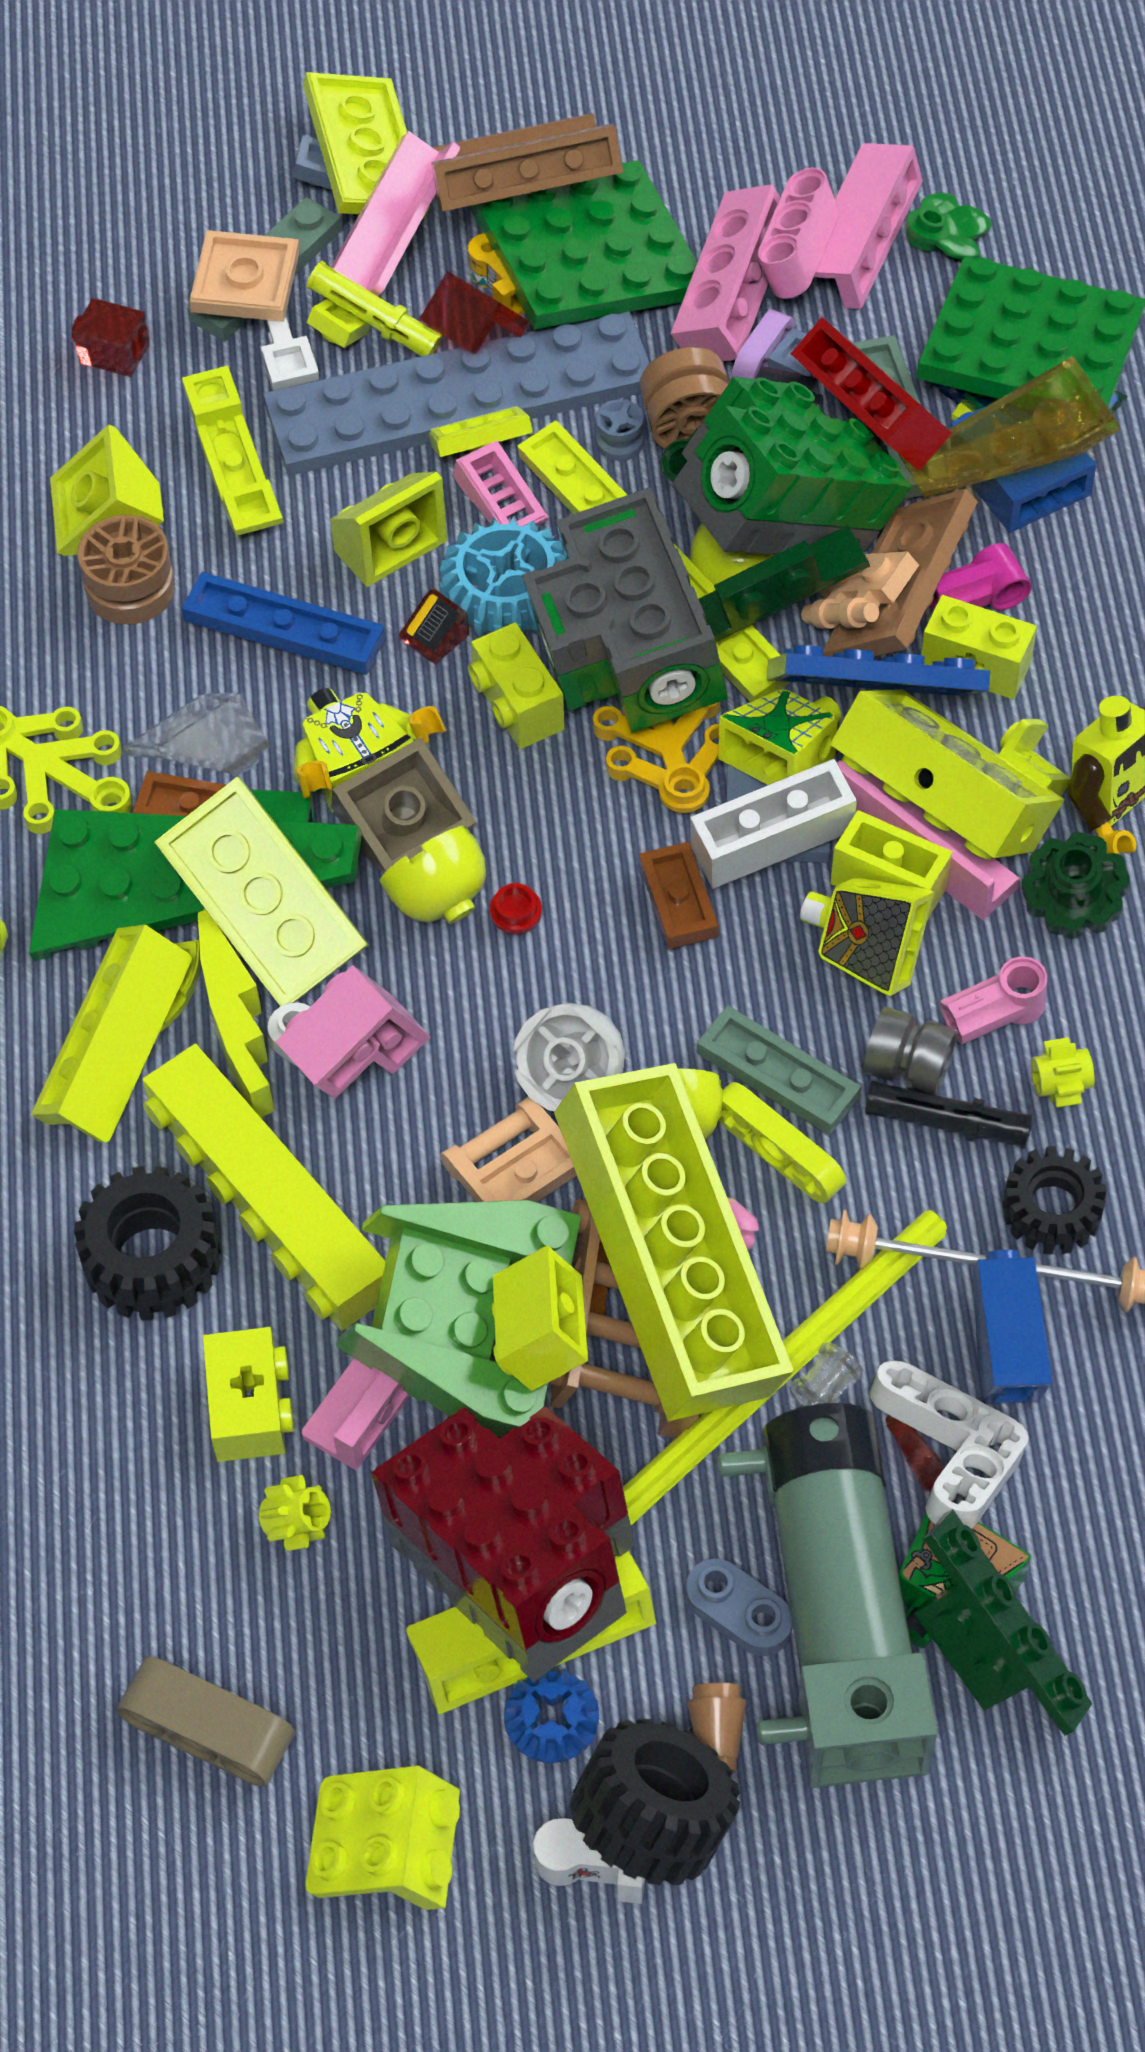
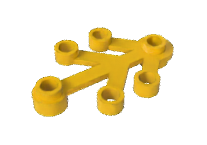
M721 702L681 715L674 725L672 719L652 725V729L647 727L631 733L626 717L622 715L618 708L613 706L598 708L593 714V732L596 737L604 741H612L620 737L661 756L666 768H661L637 758L635 752L627 746H616L611 748L606 755L607 774L617 781H625L633 777L658 789L661 802L674 812L690 813L700 809L706 804L710 795V784L706 776L718 760L719 744L713 743L712 740L719 738V724H713L706 729L704 745L689 764L686 763L683 749L703 720L712 718L719 713ZM606 720L615 722L612 726H604L600 723ZM618 760H624L629 764L626 766H616L613 763ZM682 789H686V790H689V791H691V792L681 793V792H677V791L682 790Z

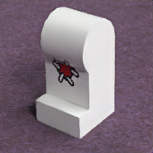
M553 1819L543 1824L536 1832L533 1841L535 1867L540 1877L547 1883L565 1886L580 1879L583 1881L617 1884L618 1901L642 1904L645 1879L638 1876L636 1879L624 1875L623 1870L614 1865L610 1867L600 1859L602 1855L596 1850H590L584 1843L583 1838L585 1834L576 1830L572 1819Z

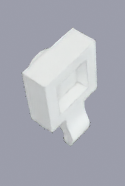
M286 316L284 322L266 320L270 333H268L270 344L261 346V353L272 390L319 380V371L307 336L293 339Z

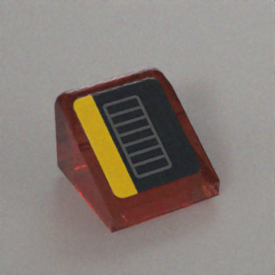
M432 588L423 597L400 631L399 639L436 665L469 636L468 614L464 609Z

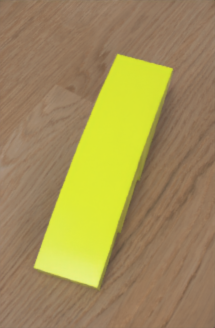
M204 909L198 912L200 960L216 1035L232 1078L242 1097L262 1118L274 1112L270 1084L258 1067L268 1062L263 1033L253 1017L262 1013L257 985L208 911Z

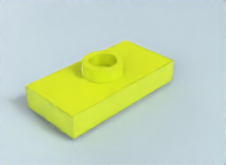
M515 406L432 428L431 432H429L431 447L440 457L466 450H470V453L496 440L500 442L533 433L530 416L521 408Z

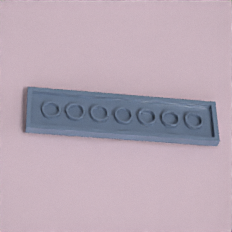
M629 311L556 325L265 392L263 396L265 408L288 477L429 444V432H431L432 428L518 406L528 414L531 420L641 394L639 387L640 378L650 362Z

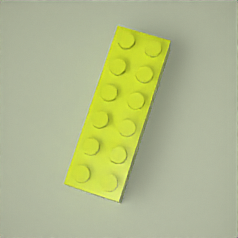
M673 1063L575 1082L554 1111L668 1422L770 1397L794 1370L676 1064Z

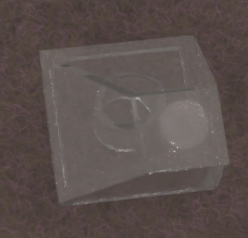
M202 693L123 748L127 755L209 772L232 773L233 776H237L254 767L259 762L257 755L268 748L270 744L239 693Z

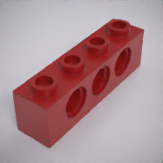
M823 317L819 319L790 353L887 445L918 471L922 469L952 434L939 420Z

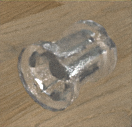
M824 1343L818 1350L817 1362L804 1378H796L789 1387L790 1393L801 1407L820 1403H835L849 1384L858 1383L862 1378L863 1368L852 1354L833 1343Z

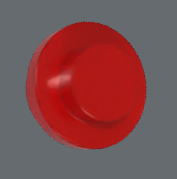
M510 883L501 887L490 902V918L493 924L506 933L521 934L530 931L539 923L542 916L540 898L530 887L521 883Z

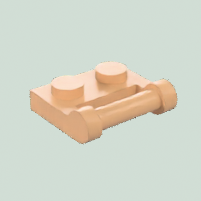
M529 1096L515 1105V1112L463 1146L452 1145L440 1153L446 1170L456 1181H460L476 1202L515 1200L538 1202L577 1176L559 1126L543 1107L531 1100ZM527 1129L535 1132L480 1169L475 1167L474 1164Z

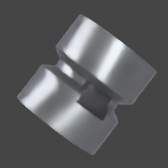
M884 1006L878 1016L868 1044L863 1072L893 1082L899 1076L905 1077L907 1087L937 1095L952 1058L958 1031L956 1028L930 1020L922 1026H918L912 1014Z

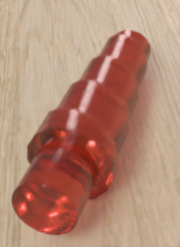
M888 1415L885 1418L886 1426L897 1441L896 1444L915 1474L916 1481L923 1491H929L931 1494L934 1483L945 1466L915 1428Z

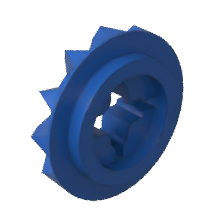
M565 1668L560 1671H548L535 1682L529 1677L524 1680H518L509 1698L505 1700L504 1724L507 1735L516 1749L532 1760L543 1763H559L570 1760L581 1754L591 1744L596 1735L599 1725L598 1700H596L586 1680H580L570 1675ZM536 1699L541 1703L545 1702L551 1707L566 1700V1704L562 1709V1718L569 1730L562 1724L558 1725L552 1720L537 1727V1722L541 1718V1710L537 1705Z

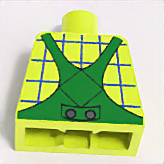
M777 690L724 713L719 717L718 759L767 785L832 760L836 755V749L830 743L837 732V725L841 719L840 708L832 698L823 696L812 703L789 690Z

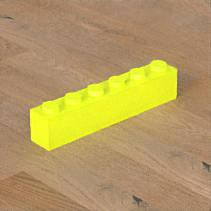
M196 1043L143 1078L148 1099L143 1103V1107L151 1121L158 1129L162 1130L168 1127L177 1139L174 1140V1143L184 1160L191 1167L199 1164L209 1175L206 1177V1181L217 1199L224 1205L229 1201L233 1203L241 1213L238 1215V1218L247 1234L255 1242L263 1239L274 1251L271 1253V1257L278 1270L288 1281L295 1277L307 1290L304 1292L306 1301L320 1319L324 1320L329 1316L337 1327L343 1331L376 1308L386 1261Z

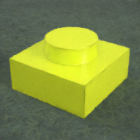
M329 299L312 307L306 322L321 332L326 340L339 344L343 348L367 335L371 325L345 311Z

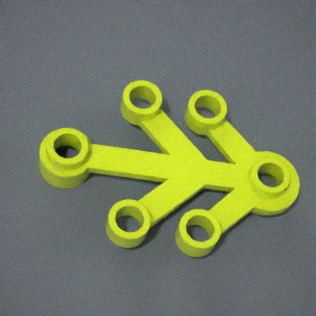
M0 706V789L8 790L5 794L0 795V810L12 807L18 798L15 783L8 776L7 752L24 762L27 804L24 807L23 815L26 826L31 832L45 834L51 831L55 811L52 803L48 801L46 776L90 802L92 811L130 813L132 798L129 786L125 781L117 777H106L96 781L65 762L92 757L100 765L114 764L122 755L118 735L109 730H102L93 736L78 738L83 732V724L80 713L72 707H61L53 713L16 718L9 710ZM66 721L74 722L68 727L60 726V724ZM53 732L54 736L61 741L35 744L26 737ZM103 745L113 746L106 751L98 750ZM110 803H118L114 806H106ZM39 813H46V814H48V815H47L45 818H43V819H40V820H35V819H33V817H34L36 814H39Z

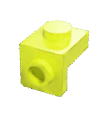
M1022 719L1020 722L1014 723L1001 739L1000 746L1002 750L999 755L1057 795L1062 796L1068 786L1070 777L1034 751V748L1047 730L1048 724L1041 719Z

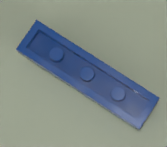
M202 571L181 608L183 620L365 675L368 674L386 638L385 625Z

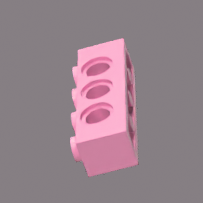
M773 184L724 193L670 333L680 348H705L716 353L722 361L736 360L740 349L748 339L769 283L759 259L758 251L781 198Z

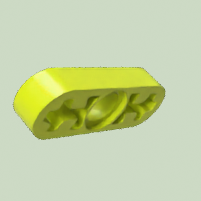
M731 1082L722 1090L723 1101L719 1122L810 1198L819 1203H827L846 1184V1176L843 1170L829 1154L750 1090L737 1082Z

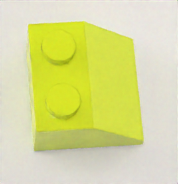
M437 472L410 473L395 483L385 485L379 492L360 503L346 507L337 516L330 519L334 551L366 587L447 542L443 480Z

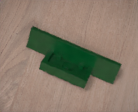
M847 525L809 545L804 540L715 584V591L699 598V602L704 611L706 623L710 625L715 641L718 642L870 567V564L850 527Z
M953 1509L948 1511L923 1540L955 1585L923 1602L915 1611V1616L984 1711L1030 1687L1063 1735L1066 1736L1074 1732L1093 1704L1087 1696L1082 1681L1075 1673L1068 1670L1053 1649L1047 1632L1041 1625L1032 1620L1019 1602L1011 1582L996 1570L981 1549L980 1541L975 1532L969 1526L963 1524Z

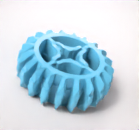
M514 516L509 524H499L495 517H493L490 527L486 528L474 523L472 535L459 532L456 545H447L445 560L441 561L439 569L441 596L447 605L459 613L458 621L462 629L474 625V630L478 637H481L488 631L494 632L514 622L517 623L521 631L528 629L538 635V629L522 574L534 571L535 569L540 571L554 566V563L565 560L561 541H554V536L551 534L550 529L538 532V528L533 520L525 526H519Z

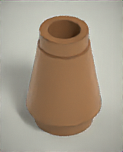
M704 1683L692 1687L693 1699L687 1701L693 1734L698 1737L697 1740L702 1744L710 1745L718 1753L717 1758L727 1763L731 1771L735 1773L737 1772V1760L747 1703L745 1699L741 1698L740 1685L733 1683Z

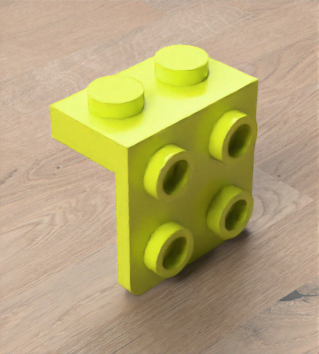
M420 1766L326 1777L319 1788L305 1884L307 1892L318 1898L390 1891L424 1910L444 1909L446 1907L448 1883L452 1877L451 1859L455 1827L460 1815V1789Z

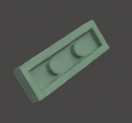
M729 1005L725 1007L697 1041L696 1053L828 1135L832 1134L861 1096L862 1086Z

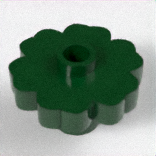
M1075 832L1069 836L1066 843L1056 838H1050L1041 845V848L1031 853L1029 857V870L1031 873L1022 879V893L1026 900L1028 913L1034 917H1045V927L1048 932L1058 935L1063 934L1068 938L1076 939L1084 933L1086 927L1095 932H1104L1109 928L1111 922L1116 921L1122 916V897L1130 890V876L1126 870L1124 857L1116 853L1107 854V844L1103 838L1098 836L1089 837L1085 833Z

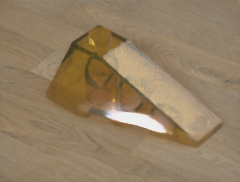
M1071 356L948 429L952 434L920 471L903 457L901 459L924 497L1078 456L1117 433L1121 428L1074 356Z

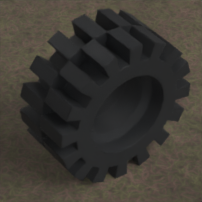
M1046 1146L1045 1155L1042 1158L1037 1149L1028 1152L1026 1162L1020 1158L1014 1164L1013 1172H1009L1002 1209H1005L1003 1218L1006 1226L1013 1224L1011 1234L1016 1240L1024 1234L1027 1236L1025 1247L1033 1251L1037 1242L1045 1244L1043 1254L1053 1255L1055 1245L1061 1246L1062 1254L1071 1253L1074 1242L1081 1249L1088 1244L1090 1235L1094 1237L1099 1229L1106 1203V1183L1101 1184L1103 1175L1098 1167L1089 1171L1091 1160L1083 1155L1078 1162L1073 1160L1075 1153L1073 1149L1065 1148L1064 1157L1056 1156V1146ZM1043 1187H1058L1068 1191L1074 1197L1076 1206L1071 1212L1066 1214H1050L1035 1205L1033 1195L1038 1189Z

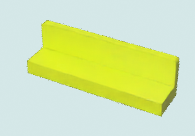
M147 925L117 928L30 1115L46 1125L70 1124L100 1143L110 1141L192 962V956Z
M629 1550L622 1556L615 1557L619 1583L621 1584L627 1613L557 1665L656 1624L649 1586ZM456 1607L414 1623L406 1628L408 1639L423 1669L431 1700L439 1715L517 1683L518 1680L528 1678L513 1658L509 1659L484 1635L483 1629L477 1623L473 1624Z

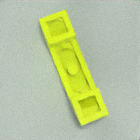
M228 365L182 377V384L206 462L235 535L238 536L282 524L281 512L269 479L266 480L243 417L241 401Z

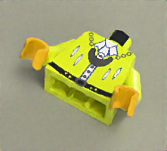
M324 688L315 692L307 702V706L313 715L305 718L302 722L304 738L295 746L293 779L301 787L303 798L310 797V792L321 788L328 807L333 813L331 802L332 789L414 742L413 740L422 738L424 743L428 744V735L436 732L443 734L447 730L437 708L434 706H426L412 714H408L384 703L377 704L367 693H357L340 701L332 689Z

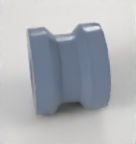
M616 399L604 403L597 410L595 417L598 451L602 456L614 461H626L636 457L641 452L644 444L642 431L644 416L642 410L637 404L629 400Z

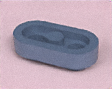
M717 1558L704 1560L698 1563L689 1573L686 1583V1599L692 1612L700 1619L753 1655L770 1656L778 1653L788 1644L792 1634V1616L790 1607L781 1597L727 1560ZM717 1579L724 1582L726 1588L721 1592L714 1593L709 1591L705 1585L708 1581ZM759 1613H767L774 1619V1622L769 1626L763 1627L757 1625L753 1621V1617Z

